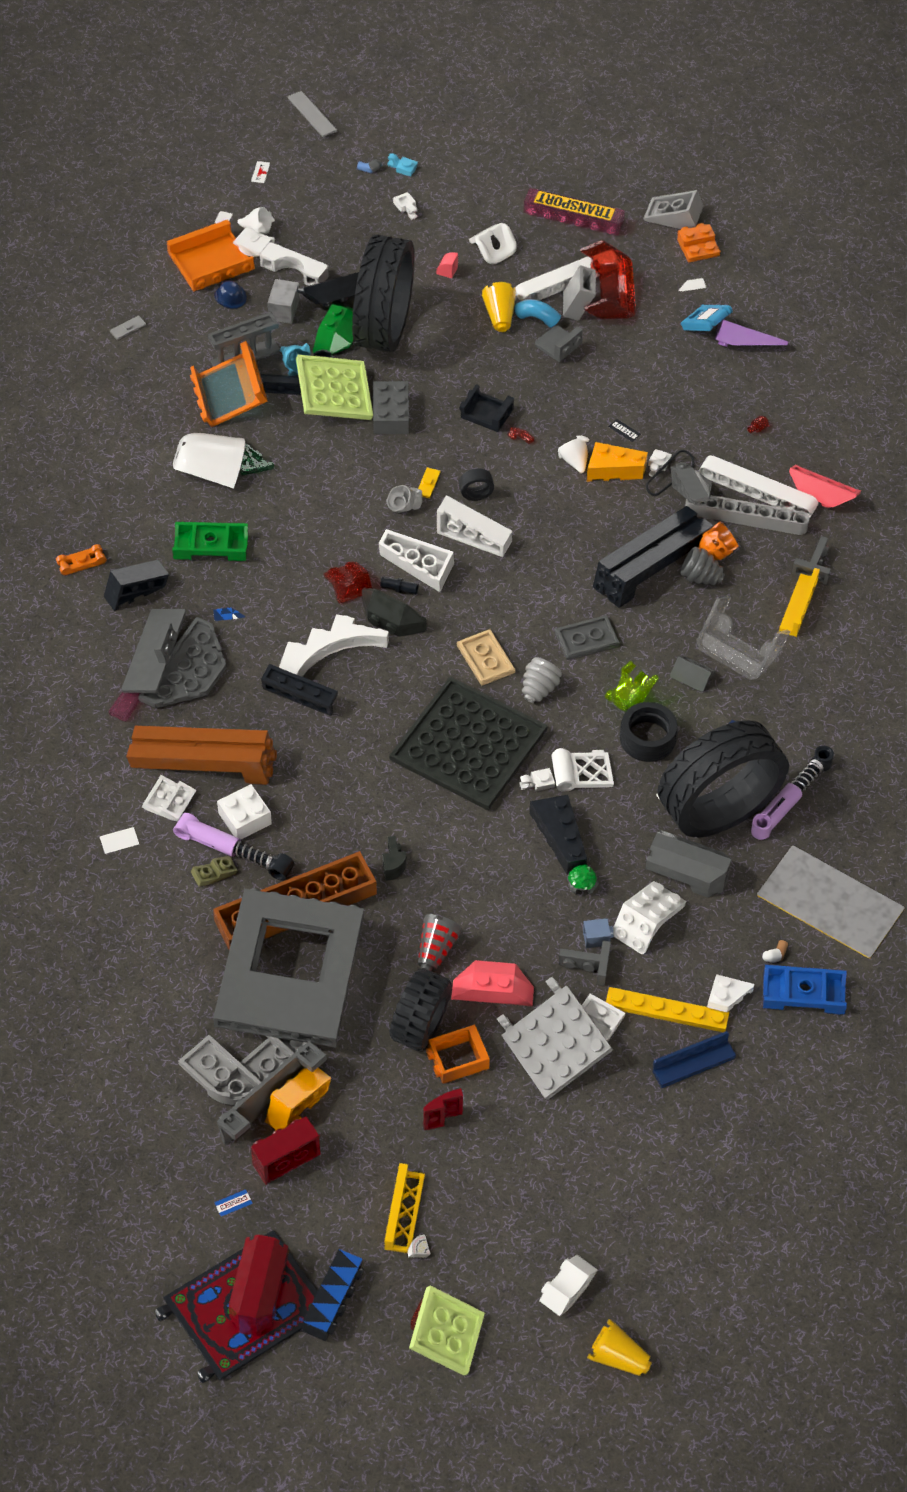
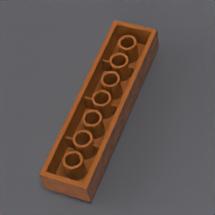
M359 851L260 891L268 893L277 892L286 896L296 895L304 899L314 898L322 902H337L340 905L349 906L376 895L377 882ZM242 898L213 909L215 923L229 950ZM267 925L264 939L289 929Z

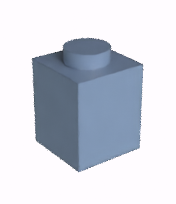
M608 919L583 922L586 948L601 947L603 941L610 942V938L614 937L613 927L609 926Z

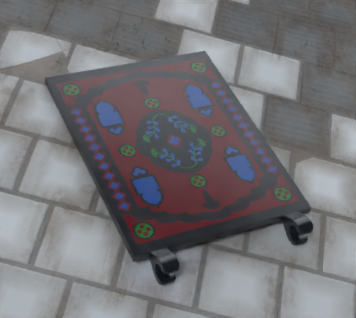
M274 1230L264 1235L280 1240ZM280 1240L279 1245L283 1247L284 1244ZM243 1249L163 1297L166 1305L160 1306L155 1310L156 1318L159 1321H163L170 1314L173 1313L209 1365L197 1372L201 1383L209 1380L214 1374L219 1381L302 1330L303 1320L318 1291L290 1252L276 1304L273 1327L268 1330L266 1328L258 1336L239 1333L229 1316V1303Z

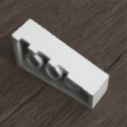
M447 495L437 510L438 534L501 557L504 556L512 542V530Z
M387 529L379 542V550L382 557L435 590L441 591L454 565V553L452 551Z

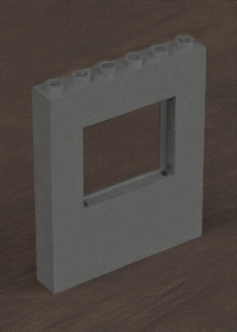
M254 888L244 889L213 1017L214 1027L305 1043L310 1041L312 1044L336 1048L363 924L364 908L356 905H340L337 902H322L314 898L304 899L296 895L286 896L277 892H262ZM267 925L329 936L319 982L256 972Z

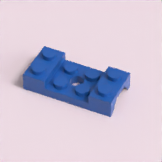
M765 965L763 973V1008L783 1010L784 1006L822 1008L824 1013L845 1014L847 1007L845 1001L847 971ZM807 984L811 989L808 991L802 990L800 985Z

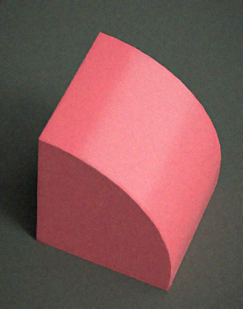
M452 252L444 255L436 270V274L453 278L458 268V253Z

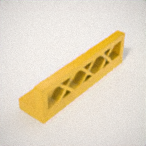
M814 568L812 576L800 574L779 632L797 637L816 588L820 569Z
M399 1164L385 1236V1250L408 1253V1248L413 1241L425 1178L423 1173L408 1171V1164ZM407 1177L419 1179L418 1186L410 1189L406 1184ZM411 1195L415 1200V1204L407 1209L403 1204V1200ZM408 1215L412 1220L411 1224L403 1228L399 1223V1219ZM404 1234L408 1240L407 1247L394 1245L395 1239Z

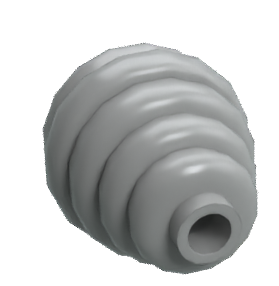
M533 658L525 668V680L523 681L524 687L522 689V693L525 695L524 699L531 703L541 701L543 697H546L549 692H552L559 685L560 677L562 676L561 670L545 659Z

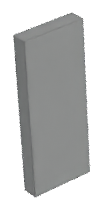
M138 315L111 329L110 332L119 340L146 326V323Z

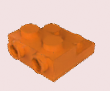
M700 223L696 227H683L678 231L677 240L688 263L720 256V250L715 242V234L710 224Z

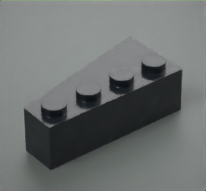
M562 795L530 801L529 814L537 823L538 829L545 836L546 842L553 849L566 874L568 875L576 866L587 865L586 853L569 796Z

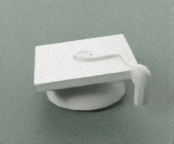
M246 227L233 244L239 246V250L245 255L257 257L260 256L261 252L270 242H275V238L268 237Z

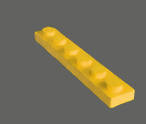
M609 987L606 1003L623 1012L719 1032L726 1031L729 1012Z

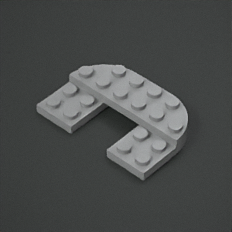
M208 1035L178 1062L188 1074L207 1090L211 1098L224 1104L235 1105L238 1100L243 1099L249 1094L254 1086L259 1085L269 1073L274 1072L285 1059H289L300 1046L306 1043L266 1036L267 1039L239 1062Z

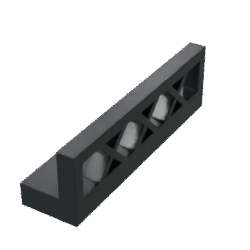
M260 374L265 393L301 395L298 376Z
M272 664L268 665L261 678L264 690L331 716L333 714L332 705L338 695V691Z

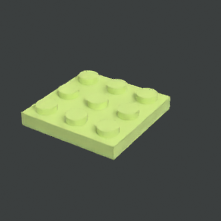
M432 1286L426 1287L409 1349L462 1375H466L469 1373L485 1313Z

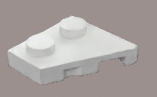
M716 974L707 1007L728 1012L735 1004L743 1000L744 995L753 992L754 984Z

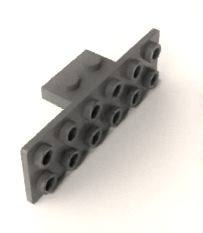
M152 609L150 611L121 689L123 693L158 692L186 615L185 609Z

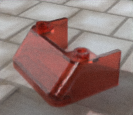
M604 240L581 248V252L591 258V269H595L596 273L599 274L601 300L584 306V310L599 319H628L635 316L633 265L630 257Z

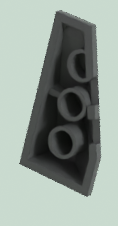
M686 462L676 463V466L670 467L672 487L691 503L710 500L712 487L710 480L689 464H686Z

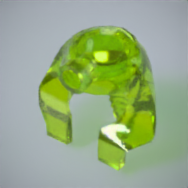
M629 661L621 668V678L618 687L608 690L605 694V698L608 701H612L622 711H627L637 703H643L659 679L658 675H653L644 682L648 676L640 671L633 683L630 673L636 665L632 661Z

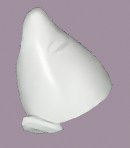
M259 207L250 212L246 217L239 219L238 224L243 228L248 227L261 234H268L274 218L272 213L267 211L265 207Z
M576 436L578 439L559 447L558 455L559 458H563L579 473H583L586 469L588 458L586 442L589 439L585 436Z

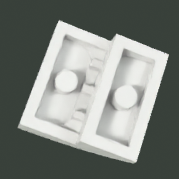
M160 775L143 803L142 808L170 820L178 821L196 790L181 781L177 784Z

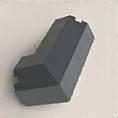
M662 830L657 832L650 848V856L648 855L645 869L686 883L691 886L692 892L707 898L715 893L719 894L724 891L729 879L732 861L730 857L724 852Z

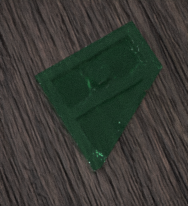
M245 443L239 471L242 476L274 469V463L264 460L261 453Z

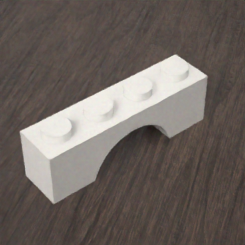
M272 242L260 254V265L274 272L283 268L297 269L304 275V284L308 286L326 281L329 277L328 265Z

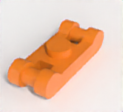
M96 544L90 549L67 556L59 555L56 558V562L60 566L61 574L68 575L104 564L107 559L105 554H102L103 549L101 545Z

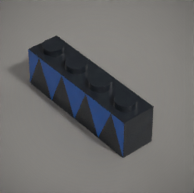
M338 1249L303 1320L302 1332L323 1341L327 1340L329 1334H334L338 1324L336 1320L338 1316L342 1317L347 1306L345 1304L346 1299H351L355 1291V1286L353 1285L363 1275L362 1258Z

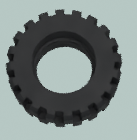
M425 968L418 969L412 975L397 1004L390 1025L389 1033L393 1041L416 1051H423L428 1047V1040L432 1039L437 1032L451 998L453 984L450 979Z

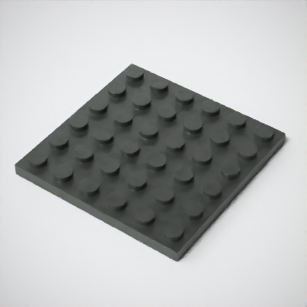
M449 677L389 755V760L489 810L545 734L547 725Z

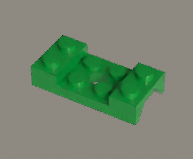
M175 522V542L172 548L173 559L192 560V555L228 556V561H246L249 534L248 523ZM209 537L215 538L212 541L206 540Z

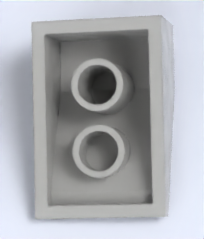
M697 190L653 197L644 220L678 229L683 227L693 228L696 227L704 205Z

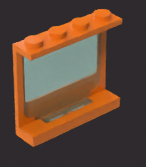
M247 341L240 343L242 354L204 372L198 373L194 366L190 367L192 372L190 378L195 385L193 389L199 398L197 400L198 406L202 410L200 415L202 420L207 422L210 427H214L268 402L254 352Z

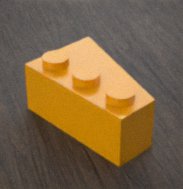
M303 1068L295 1078H290L282 1088L272 1092L265 1122L277 1130L284 1129L296 1119H301L299 1115L307 1107L311 1109L328 1091L331 1077L319 1068L313 1072Z

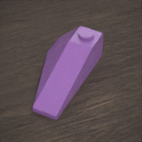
M726 320L718 323L715 339L719 340L718 344L728 347V344H788V341Z

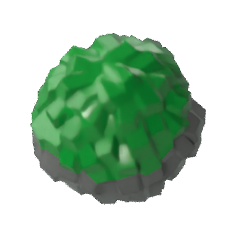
M588 865L576 866L568 874V886L572 893L577 894V889H579L580 891L587 890V894H592L598 886L597 874Z

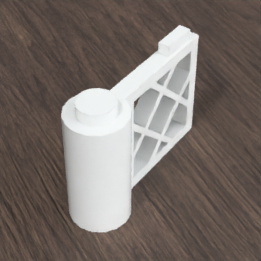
M559 748L551 755L556 786L561 792L571 791L574 788L613 787L614 785L609 755L604 750H592V753H570L566 749ZM576 759L584 760L586 762L584 767L577 764ZM604 759L605 764L601 767L594 760ZM590 765L598 770L594 775L586 770ZM583 773L590 779L588 781H579V776ZM602 773L608 778V781H601L597 776Z

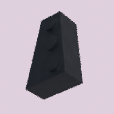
M159 560L110 570L104 598L111 608L116 611L119 609L118 606L123 603H133L134 598L142 594L147 596L164 588L169 574Z

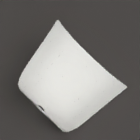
M205 433L185 435L179 442L173 468L234 488L241 467L245 439Z

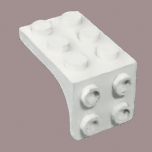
M653 881L623 903L613 927L614 937L640 954H644L658 929L663 923L683 909L686 901L680 898L678 894L664 888L662 884Z

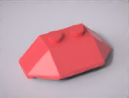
M794 465L789 470L797 489L814 496L822 506L827 508L835 507L856 498L861 492L858 489L798 465Z
M475 960L453 980L451 999L532 1006L534 986L516 964Z

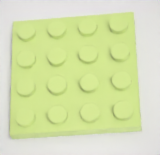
M297 355L296 363L304 414L372 420L373 410L364 361Z

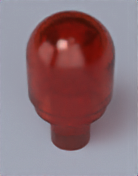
M765 416L755 418L747 428L748 432H761L769 425L768 418Z

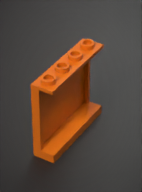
M228 219L167 241L168 254L193 292L254 269V257H248V255L239 250V246L233 244L236 237L231 232V223Z

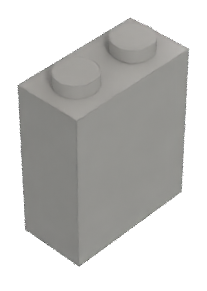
M582 265L578 267L563 291L564 317L579 321L595 297V269Z

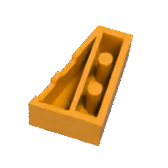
M595 442L588 466L587 482H592V480L603 479V481L620 478V480L643 479L648 452Z

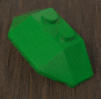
M332 304L318 328L313 353L318 350H327L333 356V354L339 353L352 345L353 308L339 304Z

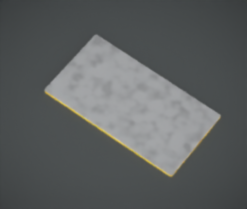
M791 846L757 893L758 897L867 958H871L904 910V906L795 846Z

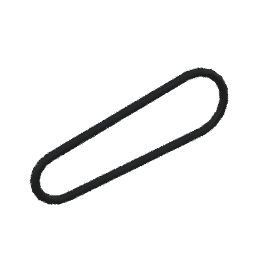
M679 450V451H677V452L647 481L645 487H646V491H647L650 495H652V496H657V495L661 494L664 490H666L668 487H670V486L672 485V482H670L667 486H665L663 489H661V490H660L659 492H657V493H652V492H650V490H649V488H648L649 483H650L679 453L684 452V453H687L688 455H690V457H691V459H692V465H691V467H694L695 460H694L693 455H692L689 451H687V450Z

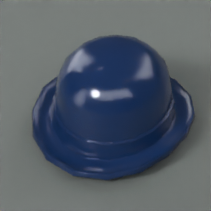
M234 281L223 282L214 295L215 300L219 304L230 309L242 307L247 299L245 290Z

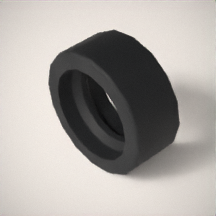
M471 469L462 474L459 479L461 494L467 500H482L490 496L494 491L492 475L486 469ZM475 482H485L478 487H468Z

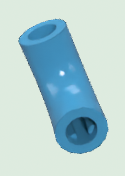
M524 300L516 303L514 308L515 314L520 319L536 317L549 328L555 326L561 318V315L554 308L538 300Z

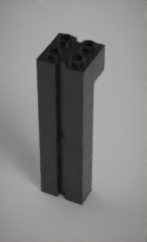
M685 506L598 562L593 588L602 595L607 594L608 600L620 608L634 598L637 585L690 552L692 548L698 547L703 534L710 530L713 525L704 518L699 519L697 517L698 513L689 506Z

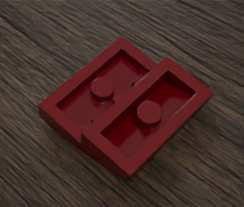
M461 1088L438 1096L423 1108L424 1131L443 1127L445 1118L463 1115V1093Z

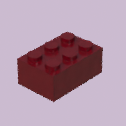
M307 1116L294 1120L284 1129H277L271 1136L259 1139L251 1146L253 1166L265 1185L321 1154L319 1134Z

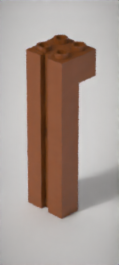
M135 726L132 734V744L129 745L126 757L132 768L242 772L245 783L268 784L270 777L273 776V762L277 759V751L274 750L273 739L270 738L268 730Z

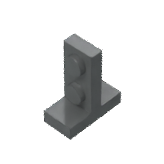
M821 536L810 562L798 558L795 559L792 570L793 575L800 576V574L812 576L814 568L820 569L818 582L827 585L831 569L822 566L824 562L822 557H826L830 546H827L828 538Z
M603 941L601 954L560 949L559 965L568 969L581 968L588 972L598 971L597 985L605 986L611 942Z

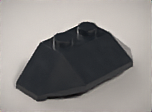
M359 272L298 288L297 292L317 305L323 304L324 307L332 305L333 301L336 300L339 303L348 301V297L355 294Z

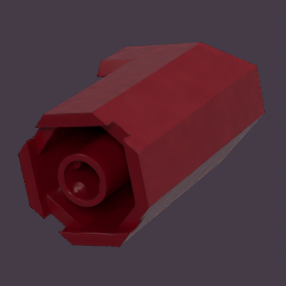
M255 1235L253 1240H250V1237L245 1239L229 1303L230 1320L232 1323L234 1322L239 1333L258 1336L266 1328L268 1330L273 1327L276 1304L289 1255V1246L284 1243L282 1247L279 1245L280 1240L277 1238Z

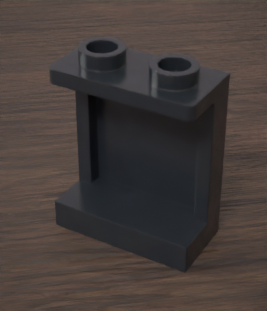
M476 384L473 389L469 390L466 400L460 404L461 418L499 432L514 410V398L507 396L505 401L480 392V385Z

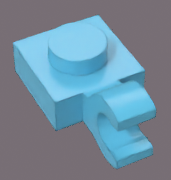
M392 153L388 157L390 160L388 166L396 168V172L407 176H412L418 165L417 161L402 157L400 160L397 155Z

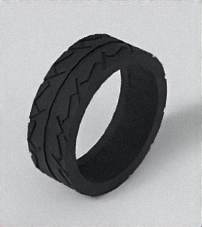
M373 234L362 258L353 306L352 334L356 346L369 349L375 348L376 350L394 352L397 349L407 320L413 287L415 251L412 240L392 239V237Z
M750 720L736 721L706 733L686 747L664 771L659 781L660 785H658L657 794L659 800L682 833L690 837H709L739 825L762 809L782 787L787 777L786 774L789 771V762L768 730L760 722ZM748 762L730 781L718 789L698 797L716 778L728 770Z

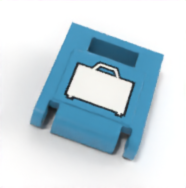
M701 305L683 320L681 325L683 330L710 331L713 329V326H716L728 314H731L733 310L729 305Z

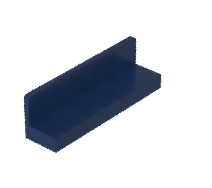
M728 1031L655 1059L652 1072L660 1087L664 1088L735 1059L736 1054L728 1042Z

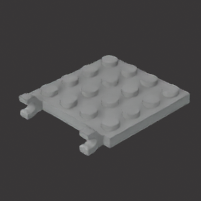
M553 977L545 982L555 994L514 1026L504 1014L497 1018L506 1031L501 1036L546 1100L550 1099L613 1051V1048L569 987L566 985L561 988Z

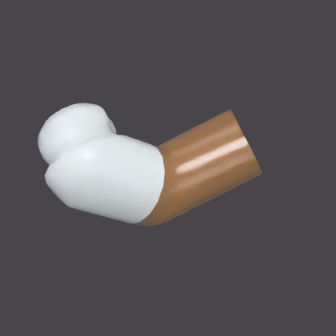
M780 940L776 949L763 953V960L770 963L782 961L788 943Z

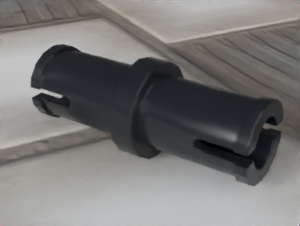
M382 576L380 582L381 588L393 589L399 593L403 591L416 595L419 588L418 583L404 581L403 578L394 579Z

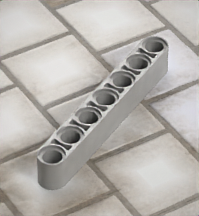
M710 495L709 501L691 503L686 499L685 506H689L698 513L697 517L796 535H803L808 530L809 515L802 511Z

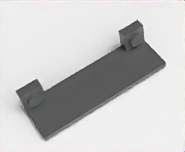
M310 1041L300 1046L289 1059H285L274 1072L266 1076L265 1080L259 1085L254 1086L249 1094L243 1099L238 1100L233 1108L220 1116L217 1123L222 1142L227 1145L232 1139L236 1140L251 1127L250 1123L269 1108L270 1096L274 1090L282 1088L287 1080L295 1078L303 1068H307L311 1072L316 1070L327 1060L326 1054Z

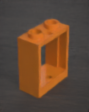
M475 1025L428 1040L427 1056L429 1060H433L435 1075L437 1078H441L443 1084L489 1069L490 1058ZM469 1041L477 1060L445 1070L437 1051Z

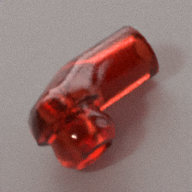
M512 427L507 434L513 440L519 436L528 444L534 441V437L524 429Z

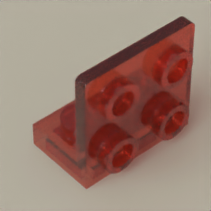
M354 561L348 562L345 566L339 568H330L328 572L323 573L324 577L333 585L339 604L362 596L363 588H372L368 571Z

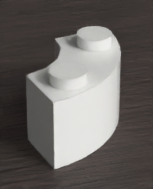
M578 1255L571 1259L567 1258L560 1267V1273L554 1280L548 1281L541 1290L543 1295L539 1301L559 1316L563 1315L575 1303L597 1272L596 1268Z

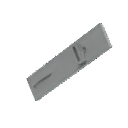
M302 91L287 96L322 137L337 132V129Z

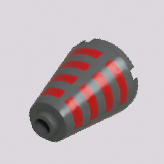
M426 914L424 916L418 965L430 971H437L462 932V927L458 923L446 917H443L442 920L437 919L438 915Z

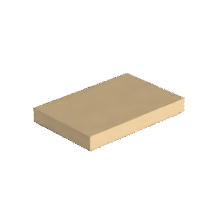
M491 629L457 642V647L481 686L515 673V668Z

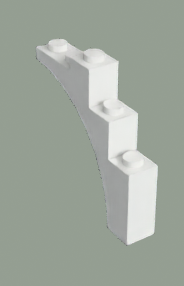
M336 614L331 631L312 628L307 645L288 642L279 668L303 677L307 670L315 663L337 651L358 646L387 648L389 632L383 629L356 625L354 618Z

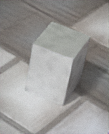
M275 279L268 300V313L272 312L278 322L292 324L299 303V293L297 292L299 282Z

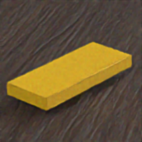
M426 468L418 488L422 490L423 497H431L441 473L440 470Z

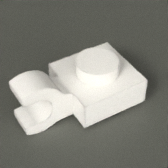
M408 192L393 198V203L401 212L406 211L411 220L417 218L415 214L417 211L416 201Z
M655 449L649 459L648 466H650L651 470L649 476L652 477L671 458L672 454Z
M550 768L533 771L531 776L524 775L520 777L521 782L519 784L522 790L535 787L537 792L555 787V781Z

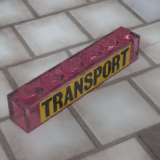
M533 188L529 189L524 200V213L562 223H569L619 235L624 224L625 210Z

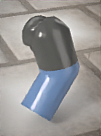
M378 159L372 160L369 163L359 161L357 169L373 173L381 168L382 162Z

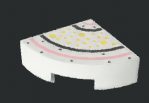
M420 1235L412 1241L408 1248V1257L427 1258L430 1255L426 1236Z

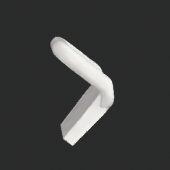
M504 223L489 227L469 239L471 244L476 243L485 261L493 265L512 256L517 248V243L510 227ZM492 235L500 242L498 250L492 246L490 237Z

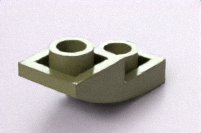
M225 856L212 859L210 864L195 866L192 868L191 873L198 887L230 877L236 874L238 870L231 857Z

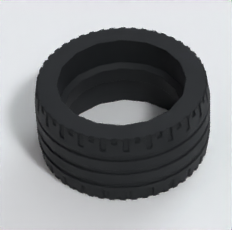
M643 702L631 706L623 715L620 725L622 748L629 756L639 761L654 762L664 759L673 751L678 733L676 717L666 706L656 702ZM650 722L661 726L667 732V735L660 740L650 742L635 737L630 730L639 723Z

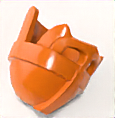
M721 521L710 530H707L699 543V548L706 549L709 554L714 556V560L726 558L739 547L732 533Z

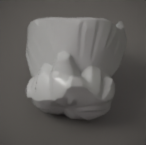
M405 485L394 487L388 495L387 505L390 510L397 513L406 512L411 509L417 510L422 504V490L409 488Z

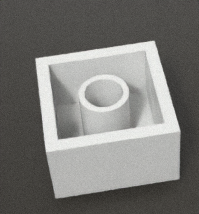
M252 784L217 801L219 815L231 833L239 839H243L272 824L271 812Z

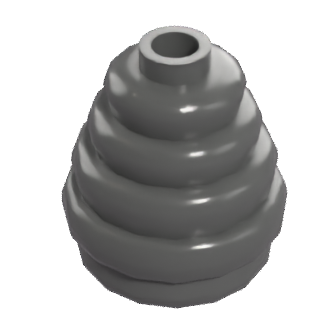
M699 547L691 549L680 570V574L688 582H695L696 584L703 583L704 585L710 584L713 586L717 582L721 583L725 577L723 567L719 565L717 560H714V556L709 554L706 549H700Z

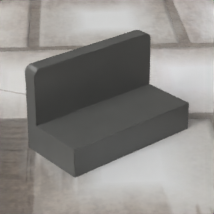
M682 655L678 656L670 677L703 692L709 679L714 677L716 670Z

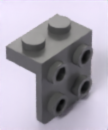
M556 325L536 340L535 346L556 361L561 362L582 344L583 329L577 326L568 333Z

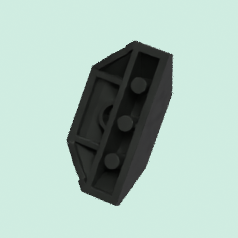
M362 589V602L366 617L373 626H379L388 631L389 634H395L399 637L422 633L427 630V619L424 616H420L417 611L407 604L377 589Z

